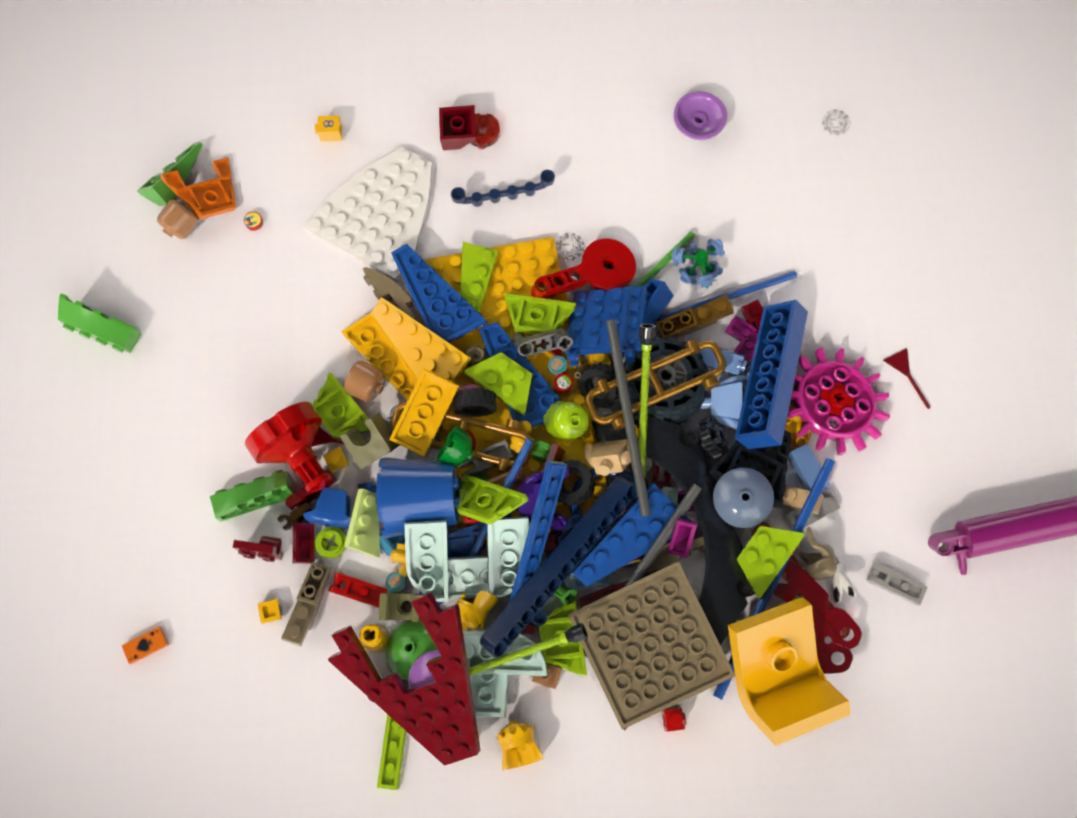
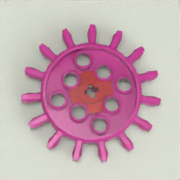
M818 348L815 351L818 364L814 366L811 365L804 355L800 356L798 364L806 373L803 376L797 373L795 375L794 383L797 386L795 391L792 390L791 399L795 400L796 409L789 410L787 419L800 416L805 426L799 429L796 436L800 438L806 435L809 430L819 435L815 448L817 451H820L825 446L827 439L835 440L837 455L839 456L846 452L845 440L852 439L859 452L867 448L860 435L863 431L875 440L881 437L882 433L871 424L873 418L883 422L890 418V414L876 410V402L885 401L890 397L889 393H874L871 386L881 375L875 373L866 378L859 371L865 360L863 357L854 362L853 366L843 363V348L836 352L835 361H827L823 348ZM837 372L843 376V379L837 376ZM822 381H825L828 384V387H825L822 384ZM848 388L853 390L854 395L848 392ZM807 389L811 390L814 396L809 395ZM859 404L864 406L865 411L860 409ZM818 405H821L825 412L820 411ZM844 412L849 414L850 419L845 417ZM829 421H832L836 428L831 427Z

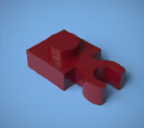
M757 299L741 307L740 310L746 322L754 324L758 334L763 308Z

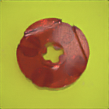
M475 114L476 139L470 144L479 149H485L496 143L499 139V122L491 114ZM479 128H486V132L480 133Z

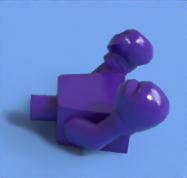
M566 468L564 479L569 476L568 468ZM544 471L532 474L519 486V492L526 494L528 501L519 507V514L528 516L530 523ZM554 513L550 528L557 531L565 529L567 518L562 514Z

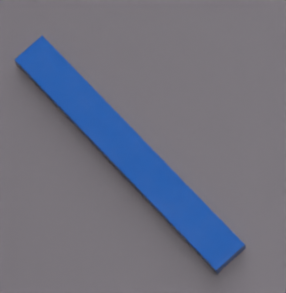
M547 461L509 603L540 567L567 464L564 462Z

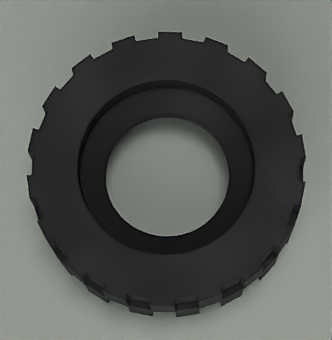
M602 363L589 366L580 375L578 380L581 396L586 399L588 392L595 388L592 384L595 377L606 378L607 382L616 379L615 370L612 366L610 367L608 364ZM618 386L605 394L595 396L593 399L594 405L602 408L611 405L619 397Z
M472 388L459 390L453 398V411L460 415L482 417L493 414L497 410L496 393L488 389Z
M578 460L564 461L569 469V475H579L582 479V484L577 491L568 492L564 488L565 479H563L558 500L565 505L578 506L590 499L592 493H594V487L596 486L595 476L586 464Z

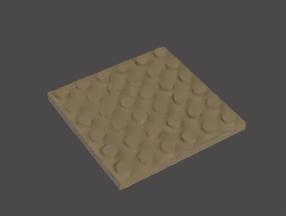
M679 561L568 614L573 626L583 623L587 630L588 639L580 642L622 730L735 677Z

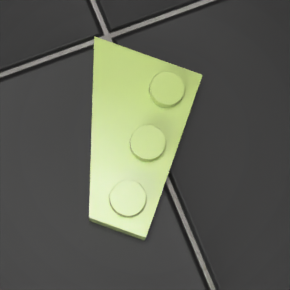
M358 489L344 547L380 558L377 496L368 490Z

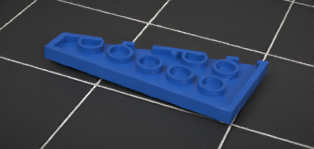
M408 244L391 252L428 329L451 343L488 323Z
M497 322L480 327L479 332L489 358L502 352L532 373L526 414L523 416L507 405L511 418L521 422L528 421L532 428L544 424V415L547 413L550 405L561 401V398L555 394L525 356H521L518 353L511 338Z
M651 483L647 488L651 515L641 517L637 499L572 571V574L586 587L647 553L677 509V506L654 483ZM686 515L682 518L683 520L691 521Z

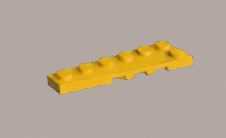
M372 313L341 331L343 336L371 365L383 370L385 379L408 401L418 378Z

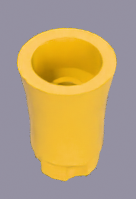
M368 624L361 629L359 634L363 647L372 653L383 651L387 647L390 638L387 629L379 624ZM375 633L374 640H371L370 635Z

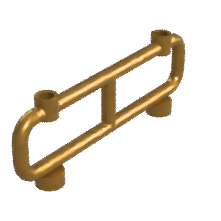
M693 339L685 344L687 348L650 363L649 379L656 391V395L648 398V407L701 383L705 391L717 387L720 384L717 376L722 374L726 368V360L720 347L713 341L705 340L698 343L696 339ZM705 348H710L718 361L716 369L666 391L663 390L654 370L688 355H694ZM642 367L626 374L627 382L642 376ZM606 378L595 383L597 387L590 390L585 399L591 418L598 424L606 425L611 423L614 430L624 428L622 410L606 417H601L593 403L595 396L605 394L617 387V380L614 379L607 382ZM640 402L631 405L633 413L640 411Z
M407 402L400 403L395 408L391 421L392 432ZM447 411L444 419L460 422V428L467 431L468 425L519 437L524 441L526 438L532 440L529 433L521 430L523 424L521 421L508 418L506 426L449 411ZM433 440L430 447L440 450L445 443ZM533 444L521 468L525 467L528 464L531 457ZM474 451L471 457L497 464V469L509 472V468H512L515 462Z

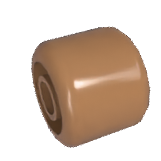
M170 199L157 216V222L164 228L162 231L171 238L174 235L179 239H186L198 224L199 217L177 200Z
M357 361L350 368L345 378L344 390L347 394L364 402H372L384 389V372L367 362Z

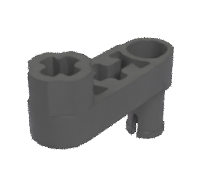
M563 328L526 337L523 333L517 332L513 336L515 347L521 356H532L555 349L568 351L573 345L571 336ZM544 339V340H545L544 345L541 346V345H540L541 340Z

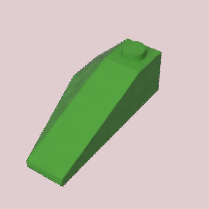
M198 142L189 146L175 158L176 163L172 162L162 169L163 172L167 173L178 170L183 182H185L203 144ZM163 173L156 177L153 176L137 190L140 195L158 206L166 205L170 199L176 200V194L161 179V174Z

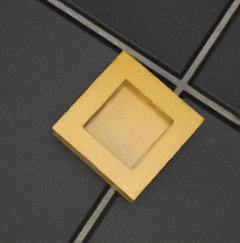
M341 447L323 455L332 473L349 465Z
M279 599L257 604L261 624L282 620Z

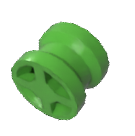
M535 441V449L531 453V458L545 463L551 445L542 441Z

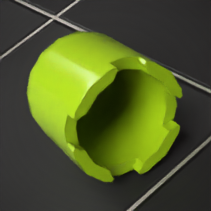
M557 401L550 405V408L544 415V426L547 432L557 439H576L586 432L589 425V416L586 410L575 402Z

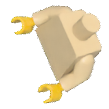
M635 425L636 434H637V438H638V437H639V428H638L637 425ZM589 430L590 435L588 437H585V434L581 436L586 444L584 446L586 462L591 468L595 469L596 474L607 476L609 473L622 472L631 462L627 439L594 443L592 445L595 438L591 430Z

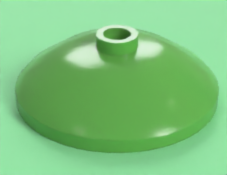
M408 620L402 623L393 631L387 643L386 657L389 667L394 673H398L401 679L407 681L410 669L417 658L426 652L438 650L422 621L412 622ZM412 645L413 649L408 651V647Z

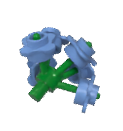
M708 239L706 250L697 247L696 243H691L688 251L682 248V245L673 250L672 260L675 266L678 263L684 264L686 259L691 260L692 264H694L692 267L679 269L682 282L691 283L692 285L701 284V288L713 286L712 282L717 281L714 278L721 275L723 269L719 268L717 261L708 262L707 260L708 255L712 257L725 255L723 242L720 239ZM697 266L701 267L703 276L698 277L699 283L695 279L698 275L695 270Z

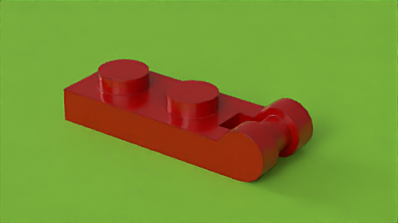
M335 572L333 577L335 580L328 590L331 593L379 608L380 594L387 593L388 591L386 588ZM342 581L346 582L345 589H340Z

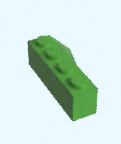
M62 293L59 295L57 320L63 324L62 327L70 332L78 331L79 335L90 339V337L95 338V341L101 345H112V348L120 353H123V351L132 352L141 336V333L135 327L114 317H111L109 320V317L101 311L94 309L92 312V309L85 306L84 303L77 300L73 303L67 295Z
M278 470L273 472L271 476L257 477L253 479V482L247 484L239 483L229 490H218L214 495L210 496L215 518L222 522L285 501L289 495L295 494V490L289 473Z

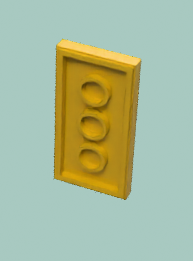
M423 368L389 440L425 457L459 385Z

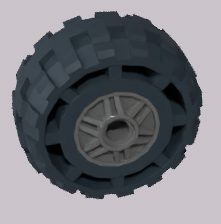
M669 336L667 338L655 337L652 343V350L650 351V363L687 348L685 345L687 342H680L675 337ZM643 350L636 351L635 363H627L626 357L624 361L626 374L642 367ZM699 352L654 370L664 391L709 372L707 365L703 361V356ZM641 376L627 382L631 405L641 401ZM650 379L648 398L656 395ZM701 383L649 406L647 410L648 415L675 424L683 423L700 409L708 391H705Z

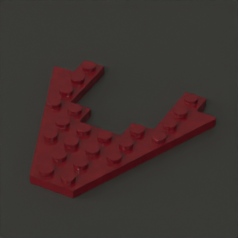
M430 591L414 598L411 604L441 655L426 663L434 678L433 681L407 690L398 673L381 679L351 625L331 635L340 652L331 655L328 661L358 687L371 702L378 705L445 766L476 756L481 749L459 605L457 603L441 610Z

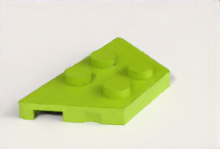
M509 293L504 295L515 332L538 334L560 328L576 309V303Z
M501 352L464 371L466 376L483 388L496 393L497 398L523 416L526 414L532 373Z
M331 372L328 373L324 386L321 387L317 399L312 404L321 417L322 424L334 438H340L341 435L354 427L359 433L370 431L365 424V421L369 418L352 397L345 392L343 386Z
M465 474L463 476L464 485L459 493V505H457L456 509L461 515L491 525L526 503L528 498L526 494Z
M760 526L736 560L745 573L757 598L760 599L805 536L804 533Z
M576 599L570 605L558 607L552 614L547 616L545 624L539 626L541 642L557 637L573 626L568 614L578 610ZM581 642L561 643L542 650L546 664L581 676H587L584 650Z

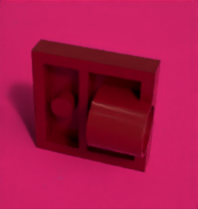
M262 536L259 543L234 540L232 546L244 558L255 559V556L267 562H274L275 559L281 560L283 554L280 551L282 545L281 538Z

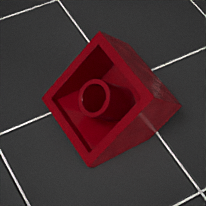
M475 105L439 108L440 142L443 150L461 149L476 139Z

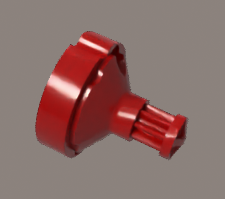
M308 401L299 402L280 410L272 418L265 420L257 426L245 440L244 445L256 463H288L292 471L297 472L305 483V490L308 494L323 489L332 479L328 472L325 473L316 460L317 455L311 448L322 424V419Z

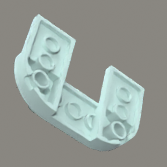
M528 516L503 517L491 525L487 524L488 556L447 558L446 520L404 522L406 570L410 582L421 593L426 594L431 591L436 601L449 602L448 599H459L461 594H465V598H476L480 591H487L495 597L501 598L512 592L529 530Z

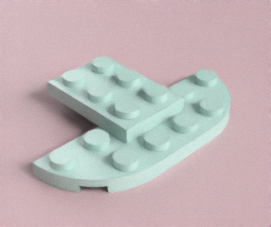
M463 631L468 668L498 658L491 655L480 645V638L485 631ZM519 634L501 656L528 646L530 647L535 645V643ZM542 652L529 654L517 660H512L511 662L471 675L470 682L475 715L506 718L509 675L548 676L547 665Z

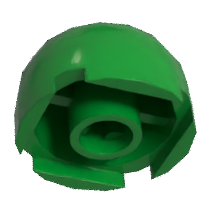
M455 426L447 436L445 445L441 447L437 460L446 464H454L456 467L465 460L469 462L474 451L471 450L473 442L468 432Z

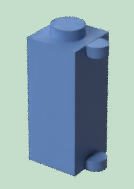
M720 347L726 360L724 371L739 375L741 371L745 372L748 363L745 360L746 355ZM710 348L702 349L699 352L703 356L705 365L714 368L718 367V361Z
M806 444L791 451L788 460L804 489L811 491L821 466L810 446ZM828 479L821 494L827 493L826 489L831 485Z

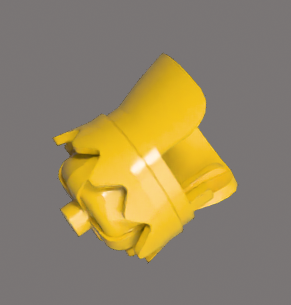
M480 591L476 598H465L466 595L461 594L455 604L458 603L463 631H466L467 628L477 630L478 627H481L483 630L488 612L499 599L487 591Z
M516 720L508 722L509 726L502 728L500 733H497L498 737L496 738L500 748H502V771L522 767L544 759L534 740L533 724L530 728L527 723L518 724Z

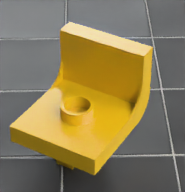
M803 597L728 625L740 701L750 719L775 746L850 715L849 700L827 680L820 667L816 650L812 605Z

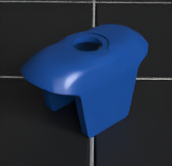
M323 488L315 509L304 513L303 517L312 524L349 529L351 498L344 490Z

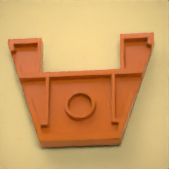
M228 157L215 160L212 163L218 178L185 186L178 170L161 174L162 181L201 220L234 211L236 208Z

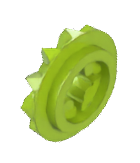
M327 527L321 530L315 540L317 552L329 559L340 557L346 549L344 547L346 535L336 527ZM335 538L334 542L338 547L331 546L328 549L329 544L326 543L325 539L332 540Z

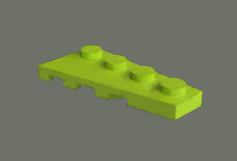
M463 242L460 295L480 314L498 257V250Z

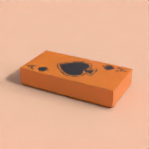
M157 627L121 646L128 663L133 664L169 646L162 627Z

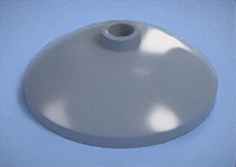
M736 468L725 473L716 483L713 491V503L718 515L726 523L734 527L749 528L760 524L769 516L774 503V493L771 484L760 472L750 468ZM744 493L748 494L749 499L747 501H744L742 499V495Z

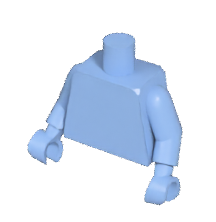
M749 373L745 374V376H733L719 382L720 384L717 387L711 389V397L705 398L701 409L711 408V415L716 417L718 423L737 429L745 394L744 383L748 381Z

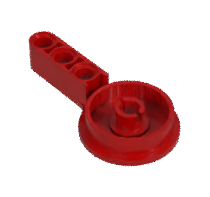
M608 238L596 240L585 249L581 264L537 278L531 289L532 297L547 299L584 287L587 282L596 289L610 290L626 287L636 273L634 255L626 245L617 240ZM537 287H542L544 291L539 290Z

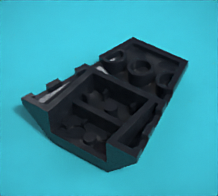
M784 430L782 445L747 449L736 440L709 473L718 482L730 470L736 468L754 469L764 475L771 484L774 493L773 507L782 508L792 433ZM744 493L742 498L748 500L749 496Z

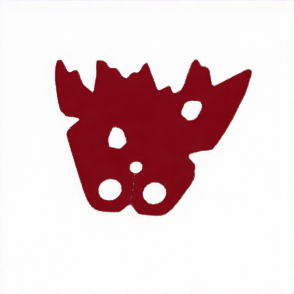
M788 561L785 567L788 584L778 583L773 594L786 603L793 601L797 593L802 594L812 605L817 657L823 673L834 674L847 671L853 660V654L850 649L858 646L862 636L860 627L845 610L838 607L828 609L829 594L812 577ZM843 628L852 629L854 636L850 641H845L841 638L840 633ZM825 637H830L832 642L826 644L824 641ZM834 652H841L844 655L845 660L841 665H835L832 662L831 656Z

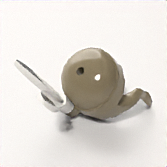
M808 527L807 538L811 546L820 553H803L800 543L796 547L798 556L808 563V566L804 568L806 574L814 580H823L834 575L833 597L836 603L841 602L842 587L848 595L856 596L855 587L842 572L834 549L829 545L816 544L813 532Z

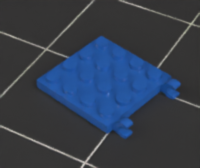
M646 285L574 292L572 302L576 303V309L570 315L568 333L573 340V345L568 351H565L568 356L567 360L571 361V367L579 365L580 355L612 353L606 321L611 319L616 320L621 351L624 352V357H627L626 362L635 363L636 351L642 350L639 326L644 324L648 293Z

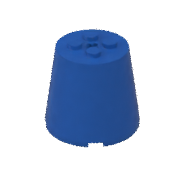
M387 457L380 459L378 465L382 470L381 473H377L376 496L379 522L384 523V528H381L384 538L405 535L404 522L446 520L447 526L459 523L460 514L456 507L459 505V490L462 488L461 478L458 477L457 467L454 464Z

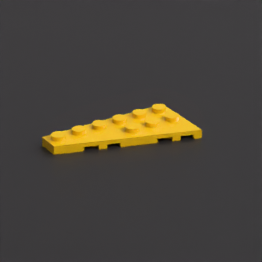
M382 297L371 312L417 378H419L424 368L455 383L471 359L461 350Z

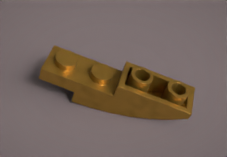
M724 295L697 308L686 309L656 322L662 338H667V336L679 337L717 323V320L734 314V310L727 295Z

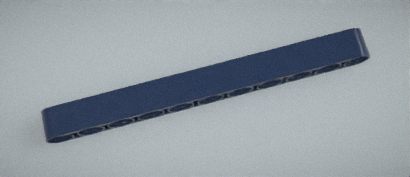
M623 475L615 478L480 638V645L494 657L501 656L635 498L637 491L634 482Z

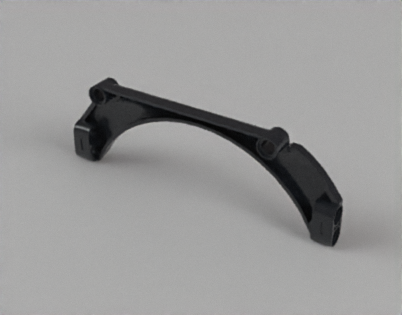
M635 412L633 413L634 423L639 428L640 413ZM647 415L646 456L671 474L686 494L693 483L702 488L692 503L700 522L705 544L706 566L699 603L721 646L729 634L728 625L738 620L748 605L746 598L755 595L754 590L751 593L743 591V584L748 582L736 560L743 551V547L735 527L722 520L715 510L713 491L717 481L709 473L712 467L706 451L701 445L700 436L692 429L682 431L678 424ZM595 421L591 422L599 442L627 439L625 427L614 430L611 423L602 425ZM689 435L696 436V440L692 444L686 443V438Z

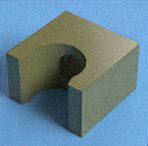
M380 412L365 421L366 426L371 432L370 440L363 438L355 427L340 436L360 470L400 446L389 440L392 432Z
M380 594L379 620H411L412 622H421L413 605L411 611L408 612L405 609V604L407 601L411 603L414 598L423 594Z

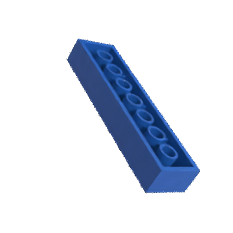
M796 299L763 308L735 439L747 449L782 445L808 311Z

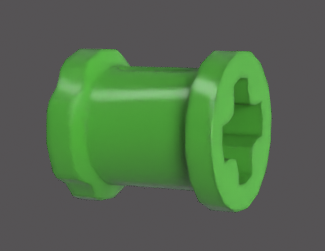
M563 582L553 596L560 598L564 605H570L576 599L577 592L575 589L567 587Z

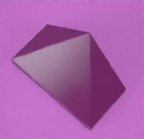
M677 518L668 553L687 558L698 523Z

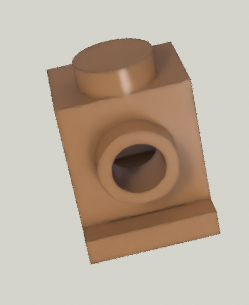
M546 664L549 673L547 678L531 676L533 677L532 682L556 689L562 668Z

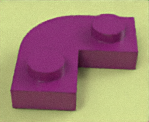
M735 315L726 328L725 333L740 342L733 352L746 355L745 360L748 361V365L753 358L758 335L757 329Z

